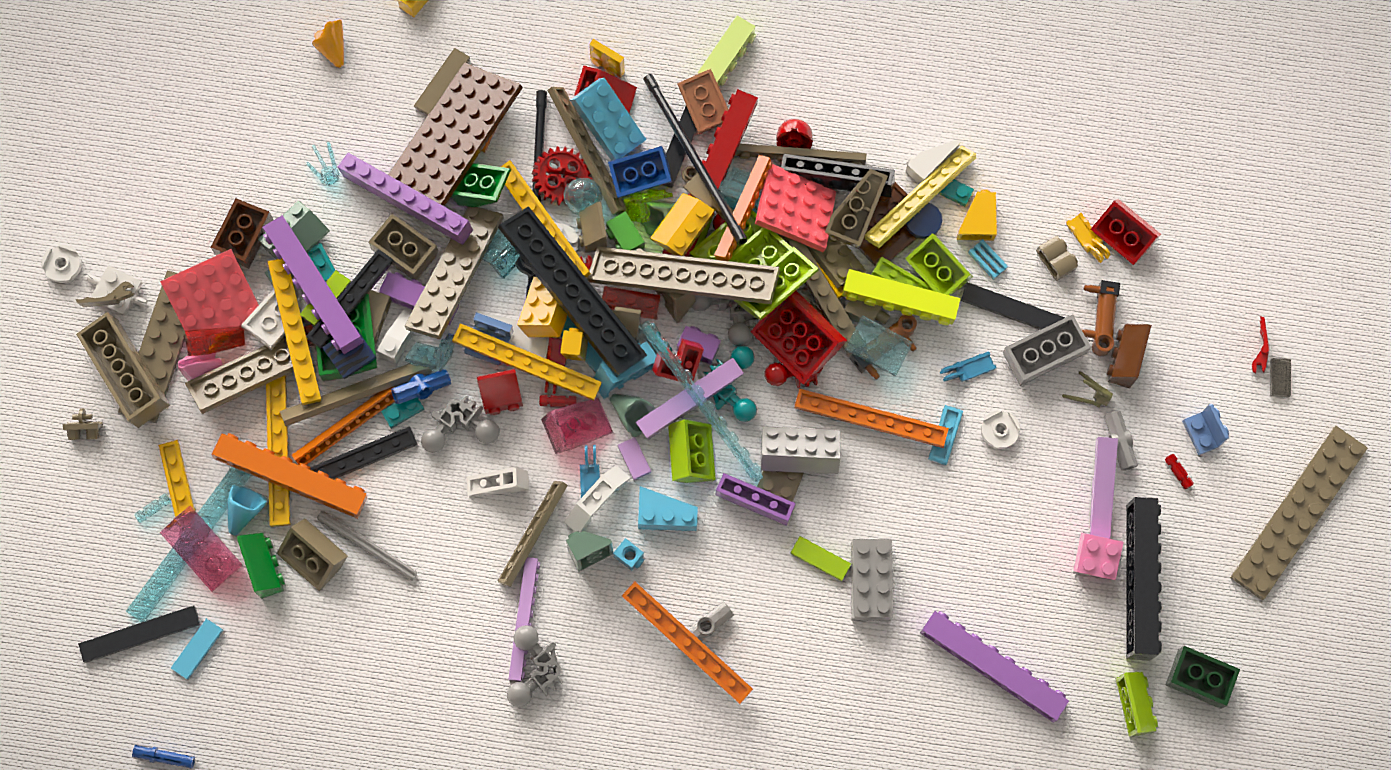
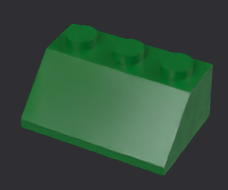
M264 533L237 536L254 592L263 599L284 591L283 585L285 580L282 573H278L277 567L279 562L276 555H272L271 548H273L271 538L266 537Z

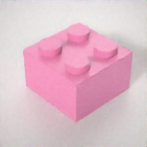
M1081 533L1073 571L1116 580L1124 542Z

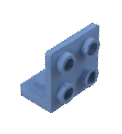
M476 312L473 319L475 323L473 329L504 342H510L514 332L512 325ZM468 348L464 350V353L498 366L501 364L499 361Z
M1209 404L1201 413L1182 421L1198 455L1219 448L1229 439L1228 428L1222 424L1220 412L1213 404Z

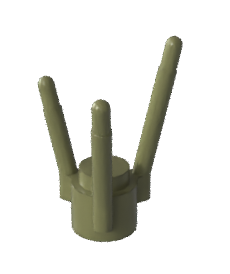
M1079 371V375L1084 378L1083 382L1096 391L1093 396L1096 400L1093 401L1066 394L1062 395L1063 398L1092 404L1100 408L1101 405L1107 406L1113 393L1099 385L1082 371Z

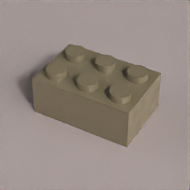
M394 214L389 216L368 242L371 250L376 252L379 249L394 260L393 266L415 280L421 276L439 254L436 244Z

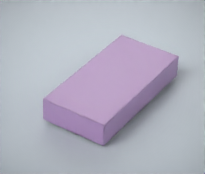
M635 437L617 445L633 480L651 473V469Z

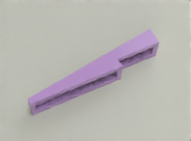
M732 358L636 423L646 438L650 439L677 419L683 418L744 373L734 358Z
M1098 437L1095 445L1094 478L1092 479L1090 535L1110 539L1118 438Z

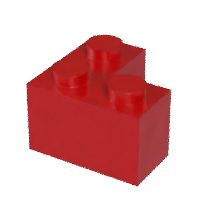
M682 338L676 356L658 351L652 370L657 376L692 385L704 349L700 343Z

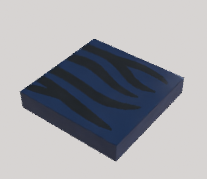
M362 336L363 343L346 354H343L341 349L337 351L332 342L322 347L344 380L377 358Z

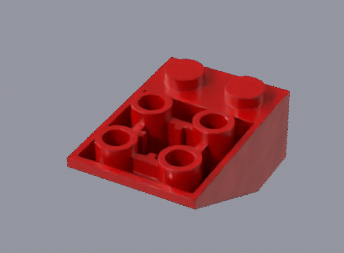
M583 65L574 96L596 80L605 78L625 109L630 113L637 87L603 70Z

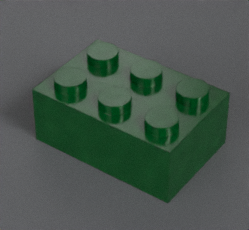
M1182 646L1177 651L1165 685L1222 709L1229 703L1240 669L1187 646Z

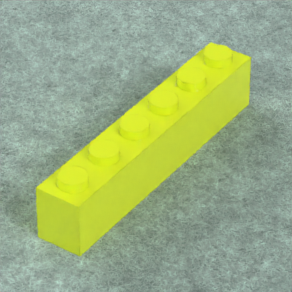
M851 269L847 273L842 296L850 301H864L869 306H883V309L888 311L898 310L904 315H917L923 320H936L942 325H952L954 323L960 302L958 297Z

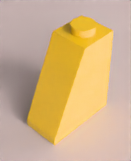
M981 190L976 193L958 231L957 240L983 239L984 241H994L997 235L996 192Z

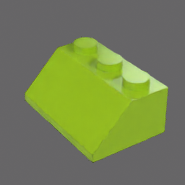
M934 233L905 258L935 292L951 296L974 277Z
M686 419L670 424L668 431L672 481L682 483L715 481L711 424Z
M1127 672L1115 678L1129 737L1156 732L1158 721L1152 713L1153 700L1151 696H1148L1147 688H1149L1147 677L1144 676L1143 672Z

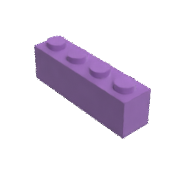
M388 272L379 293L390 296L393 303L413 310L425 286H422V283L415 279L411 281L405 279V276L398 272H394V274ZM459 305L448 324L449 326L451 325V322L459 308Z
M723 473L715 496L786 526L796 504Z

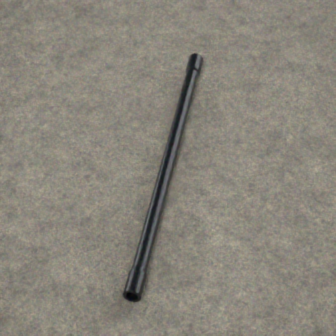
M647 74L643 81L653 94L711 195L733 238L738 245L745 244L748 239L741 226L738 225L661 92L660 86L653 74Z
M545 90L536 91L534 163L537 162L538 156L542 157L544 151L545 110L547 107V91ZM533 182L532 191L541 202V195H538L540 188L534 189L537 182ZM529 276L528 284L526 287V297L528 295L533 278Z

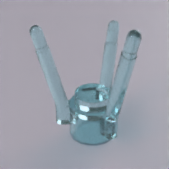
M327 142L333 168L325 164L321 154L313 144L312 148L323 167L321 174L309 162H306V165L320 179L322 184L332 185L339 180L338 176L340 173L337 169L331 144Z

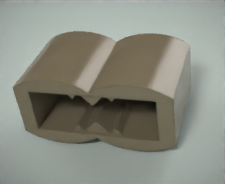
M1058 236L1043 243L1036 250L1039 258L1047 266L1050 274L1056 281L1075 271L1078 267L1076 256L1067 250L1066 242Z

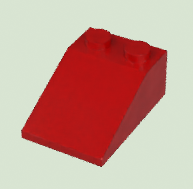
M515 369L477 377L485 414L497 415L504 410L516 411L523 407Z

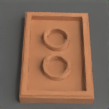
M711 69L677 83L699 135L722 125V115L725 110L728 111L729 109Z

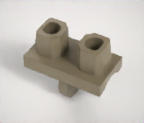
M82 408L79 409L78 414H72V420H78L79 422H67V424L62 425L63 430H67L68 440L81 439L80 429H86V437L89 440L99 438L103 421L86 422V420L93 419V414H86V410Z

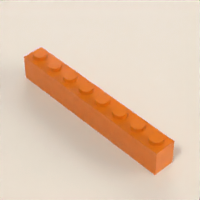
M221 433L212 452L213 459L358 519L367 500V493H364V489L358 486L352 488L341 479L336 478V480L328 478L329 475L322 471L316 473L305 464L300 463V465L292 463L293 460L286 456L280 458L269 449L264 448V450L256 448L257 445L250 441L244 443L233 434L228 433L225 435Z

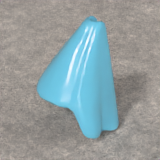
M233 485L228 497V532L231 535L237 536L265 507L267 498L250 488Z

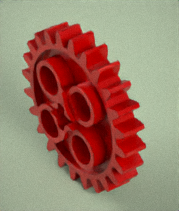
M557 146L555 152L552 148H549L548 153L543 151L542 157L538 156L537 162L533 165L535 169L532 170L531 174L535 176L532 178V182H537L534 189L540 188L538 195L545 194L543 200L551 198L550 204L554 200L557 201L558 206L563 201L565 206L568 205L569 201L575 204L576 199L581 201L582 195L586 196L587 190L591 187L589 183H591L593 178L588 177L591 173L587 170L588 167L584 164L583 158H579L580 152L576 155L573 154V148L570 152H567L566 146L563 148V151H560V148ZM553 163L557 165L558 168L554 169L550 167L549 164ZM568 166L574 167L576 171H570ZM548 181L555 182L556 186L549 185ZM566 184H572L574 189L568 188Z

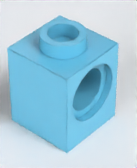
M626 538L613 553V557L631 571L634 568L638 569L644 562V552ZM633 552L636 557L633 560H627L625 554Z

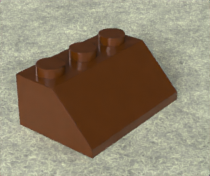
M1125 324L1121 330H1118L1115 339L1118 341L1117 347L1113 348L1111 358H1114L1112 365L1109 364L1106 373L1109 376V383L1131 388L1138 379L1152 325Z

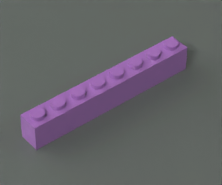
M349 152L337 166L346 179L462 245L473 231L469 220Z
M283 215L263 226L266 232L263 236L269 245L271 243L274 244L275 249H273V252L278 259L282 258L285 263L282 266L287 274L292 273L295 277L292 281L298 290L302 288L304 291L302 297L307 305L310 303L313 305L314 309L311 311L317 320L321 318L324 324L321 327L326 335L331 334L334 338L331 342L337 351L341 349L343 354H346L362 344L361 336Z
M941 611L933 612L920 634L1054 723L1058 720L1069 702L1063 692L1057 689L1054 691L1048 687V682L1041 678L1038 680L1033 677V673L1025 667L1020 668L1011 657L1002 656L998 653L999 650L990 644L987 646L981 642L982 638L974 633L971 635L965 631L966 628L960 623L955 622L954 624L948 620L949 616Z

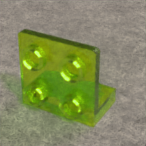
M666 189L647 190V193L641 194V192L630 194L629 198H624L626 213L631 221L648 222L650 221V209L646 202L673 197V193L666 192Z

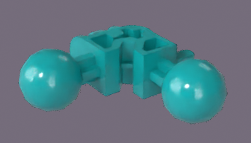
M738 346L732 351L730 359L734 358L741 369H747L752 366L755 356L751 348ZM716 359L718 365H710L709 368L711 372L719 366H721L723 363L720 360ZM733 385L726 386L712 396L714 397L716 410H721L724 405L729 403L733 407L734 416L739 421H751L757 414V406L754 401L748 398H739L736 395L737 390Z

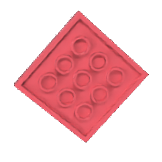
M773 164L771 170H768V176L764 181L755 224L824 252L827 248L829 236L825 233V230L833 213L836 191Z
M232 249L160 281L194 351L243 329L241 327L242 323L259 306Z

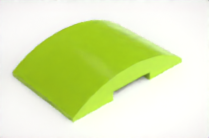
M751 210L750 218L747 219L745 229H743L748 240L743 245L737 244L729 261L779 267L780 274L772 304L734 300L751 315L762 320L818 272L819 269L775 232L756 225L757 213ZM727 223L722 224L689 252L690 255L694 258L716 260L714 254L726 230Z

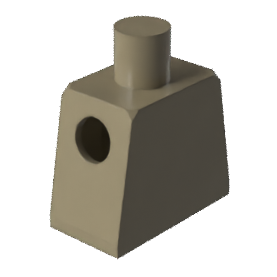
M860 300L849 301L844 309L851 320L867 327H871L875 320L886 325L891 317L882 310L883 306H869Z

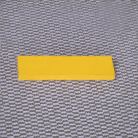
M174 440L158 445L175 518L180 519L196 514L179 441Z

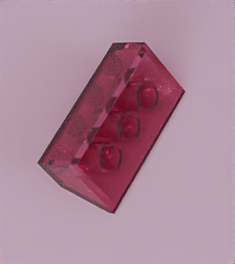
M188 506L160 532L211 592L243 567L242 563L191 506Z

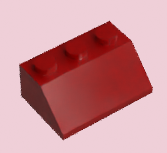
M1119 199L1112 202L1090 229L1133 265L1161 236L1160 232Z

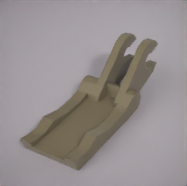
M696 174L683 188L693 197L714 209L724 219L700 176Z
M125 281L104 297H86L84 299H76V302L83 308L119 304L120 301L134 296L135 293H132V291H126L127 288H133L134 286L130 282Z

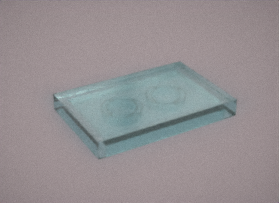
M862 315L844 350L896 376L913 342Z

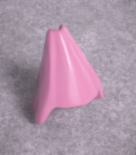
M207 347L201 351H195L178 362V369L190 381L222 366V361L220 358H215L216 351Z

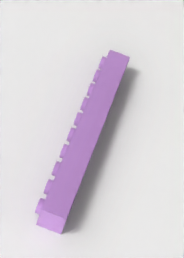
M527 557L524 564L515 631L521 626H532L530 618H533L532 606L535 605V598L533 596L537 590L535 581L538 582L537 569L540 568L538 558ZM514 642L508 680L522 682V679L525 677L523 668L526 667L527 662L525 654L527 655L528 651L520 650Z

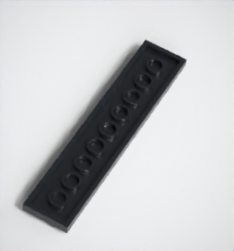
M529 206L499 224L498 229L580 332H583V336L616 377L647 356L645 351Z

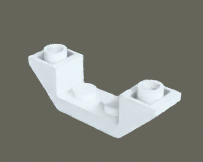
M617 465L611 468L576 503L564 523L574 532H582L592 521L593 515L615 491L619 492L631 477Z

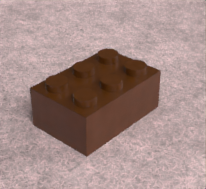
M235 198L210 248L215 255L232 249L239 265L249 269L261 246L258 238L265 233L263 226L274 220L271 213Z

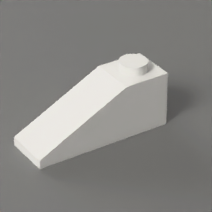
M955 140L920 152L916 157L912 156L906 163L907 168L905 172L917 183H922L959 148L961 141Z
M407 307L403 309L377 349L380 358L395 365L399 362L414 333L406 330L404 326L412 312L411 309Z
M517 467L466 477L467 496L508 494L529 490L528 471Z

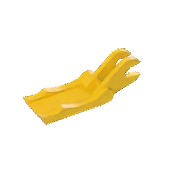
M1079 213L1072 220L1066 221V225L1087 253L1090 252L1098 262L1102 263L1104 257L1108 259L1111 256L1109 250L1102 245L1103 240L1090 230L1092 227L1082 213Z

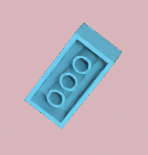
M605 78L596 80L570 99V102L611 161L624 157L647 140Z

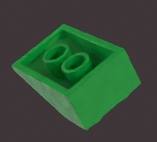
M473 163L451 197L457 205L466 207H479L497 203L511 169Z

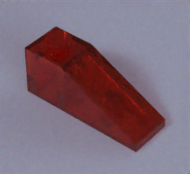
M241 326L185 331L188 356L208 355L244 346V329Z

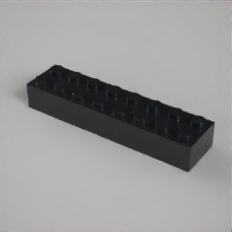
M1134 497L1126 505V659L1150 661L1158 656L1162 650V643L1159 641V633H1161L1162 623L1159 621V613H1161L1162 609L1159 594L1161 593L1162 585L1158 579V574L1161 573V562H1158V555L1161 554V543H1158V535L1161 534V524L1158 523V516L1161 515V505L1158 504V498Z

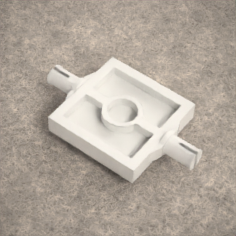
M109 265L100 278L92 274L88 275L90 278L87 277V281L96 285L91 298L104 297L125 281L130 282L134 286L133 288L126 289V291L135 293L133 297L122 300L119 304L106 305L105 307L126 316L134 303L143 308L146 307L145 304L148 301L138 297L139 290L143 284L141 280Z

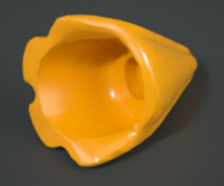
M339 19L327 22L323 30L317 31L314 34L315 39L312 41V45L332 64L340 68L344 65L343 23Z

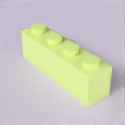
M736 16L698 71V74L711 69L718 86H723L729 71L732 72L735 69L737 59L744 56L748 43L751 44L754 41L756 26Z

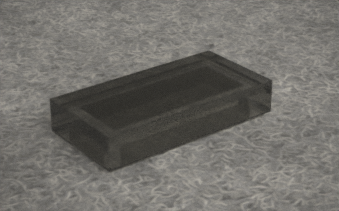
M1272 358L1270 360V396L1287 398L1291 396V359Z

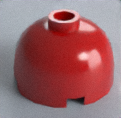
M790 119L784 121L779 126L776 135L777 146L812 148L813 132L806 122L800 119Z

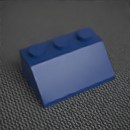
M662 146L608 162L618 198L672 182L669 163Z

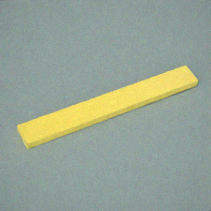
M964 146L958 148L865 234V240L880 248L976 159V153Z

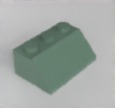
M299 200L283 214V217L307 253L330 232L322 221ZM261 235L258 241L269 254L278 259L273 252V249H275L274 244L271 243L269 245L265 237Z
M579 531L573 532L566 539L568 552L578 572L613 555L611 539L586 531L580 533Z

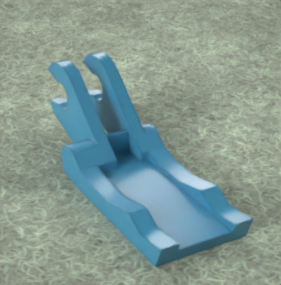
M988 351L941 369L940 374L956 370V373L946 375L943 381L959 377L960 381L963 382L993 371L997 367L993 364L990 352Z
M585 445V465H580L581 498L600 478L599 464L596 463V445H593L594 464H588V447Z

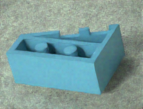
M647 341L642 344L638 343L647 356L618 377L615 376L604 361L599 364L600 367L593 379L602 382L598 392L603 399L609 397L610 391L616 387L620 390L627 381L631 379L636 380L652 370L657 355Z
M640 486L638 529L697 531L698 507Z

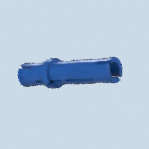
M135 744L132 751V758L149 760L150 763L160 762L190 769L193 768L195 763V756L159 750L158 747L148 748Z

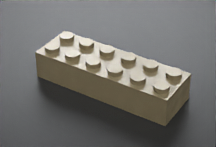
M106 312L76 334L128 422L140 428L170 406L117 318Z

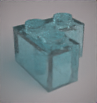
M733 167L731 172H727L724 182H721L718 189L726 204L733 211L751 174L736 167Z

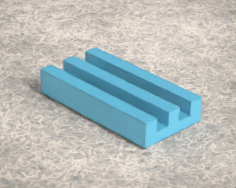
M983 239L968 252L993 280L1008 268L1007 264ZM976 251L997 271L996 273L976 254Z

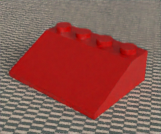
M796 290L751 330V333L802 384L810 380L847 342Z

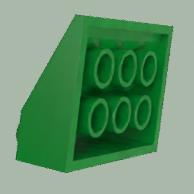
M367 294L348 318L376 356L369 294ZM316 346L319 376L322 381L343 379L326 352ZM377 359L373 360L372 362H370L369 364H367L351 376L372 369H376Z

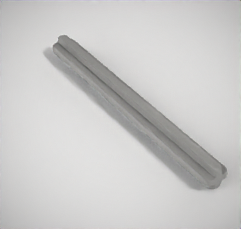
M321 511L317 516L318 521L409 580L413 581L417 576L416 570L325 511Z

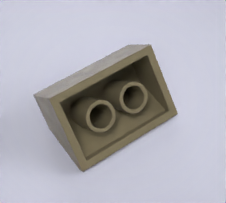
M305 518L290 527L276 553L318 591L322 590L335 576L348 557L347 554Z

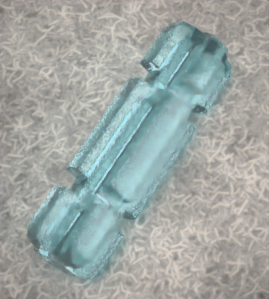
M164 493L159 496L158 500L155 499L143 507L144 510L137 511L134 516L139 523H142L147 519V516L151 517L160 511L163 505L167 506L170 504L171 499Z

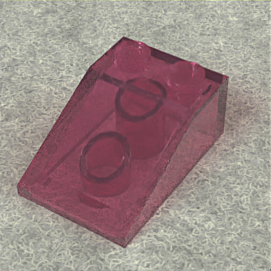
M599 397L595 398L594 401L588 400L552 410L541 419L555 454L572 450L613 433Z

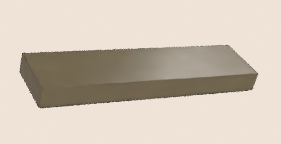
M454 48L416 101L414 108L428 116L464 62L468 63L470 61V56Z

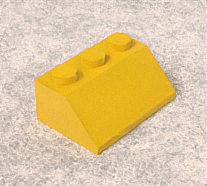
M683 193L650 239L672 255L685 256L714 216L715 210L701 200Z

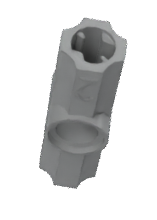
M1121 411L1106 414L1104 419L1110 434L1109 438H1118L1117 460L1121 471L1137 467L1138 463L1132 448L1133 438L1130 431L1126 429Z
M723 601L705 617L700 618L688 630L700 641H703L733 617L734 613ZM704 622H708L712 626L707 632L702 631L700 628Z

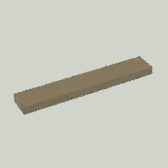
M553 481L500 575L498 583L501 585L512 586L568 486L566 483Z

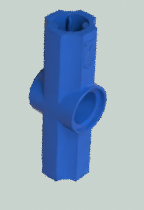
M446 369L427 376L417 374L410 379V382L392 388L391 393L396 404H401L417 397L423 400L430 397L433 391L451 385V379Z

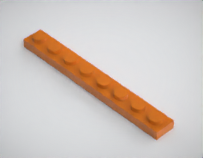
M800 388L794 405L795 409L944 448L949 429Z
M634 581L624 592L622 597L739 704L753 690L750 685L638 583Z

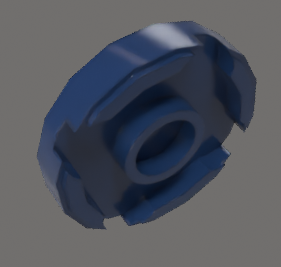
M927 203L906 223L907 230L914 237L920 239H927L932 233L936 235L942 225V214L935 205Z

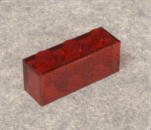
M604 286L602 299L611 310H615V307L641 310L642 318L658 319L661 295Z

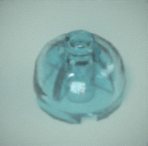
M577 178L566 186L564 202L571 209L572 213L579 215L588 206L596 202H602V191L594 180Z

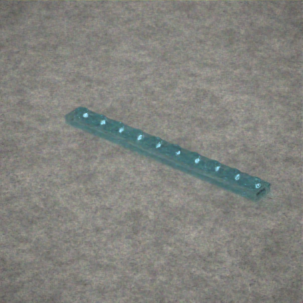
M644 321L640 324L639 328L752 481L758 482L762 479L760 466L756 462L753 463L751 461L749 451L738 443V436L733 431L730 432L728 430L726 420L722 416L719 417L717 415L715 405L710 400L707 401L703 396L705 394L704 390L700 385H695L692 381V374L688 369L684 370L680 363L682 361L679 356L670 351L668 341L664 337L661 339L657 333L659 331L657 326L649 321Z
M234 467L230 468L128 607L127 613L141 622L148 618L227 510L231 487L233 485L244 486L251 477V474Z

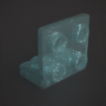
M498 229L482 260L489 263L498 275L504 279L516 267V260L520 255Z
M448 333L446 338L441 340L439 347L416 342L405 357V361L415 366L427 367L433 371H442L453 355L454 343L452 340L454 334Z

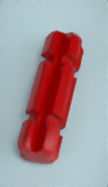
M540 395L539 405L545 407L548 405L550 407H566V405L568 407H576L577 397L575 395H569V397H566V395H550V397L548 395Z
M1170 454L1165 458L1168 466H1171L1170 469L1178 481L1181 480L1182 483L1180 484L1183 488H1190L1194 482L1190 477L1188 478V473L1182 464L1177 462L1178 459L1175 454Z

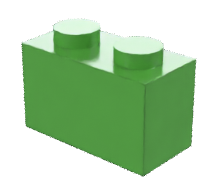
M626 211L606 222V234L610 240H614L616 249L636 251L638 248L642 250L645 248V241Z

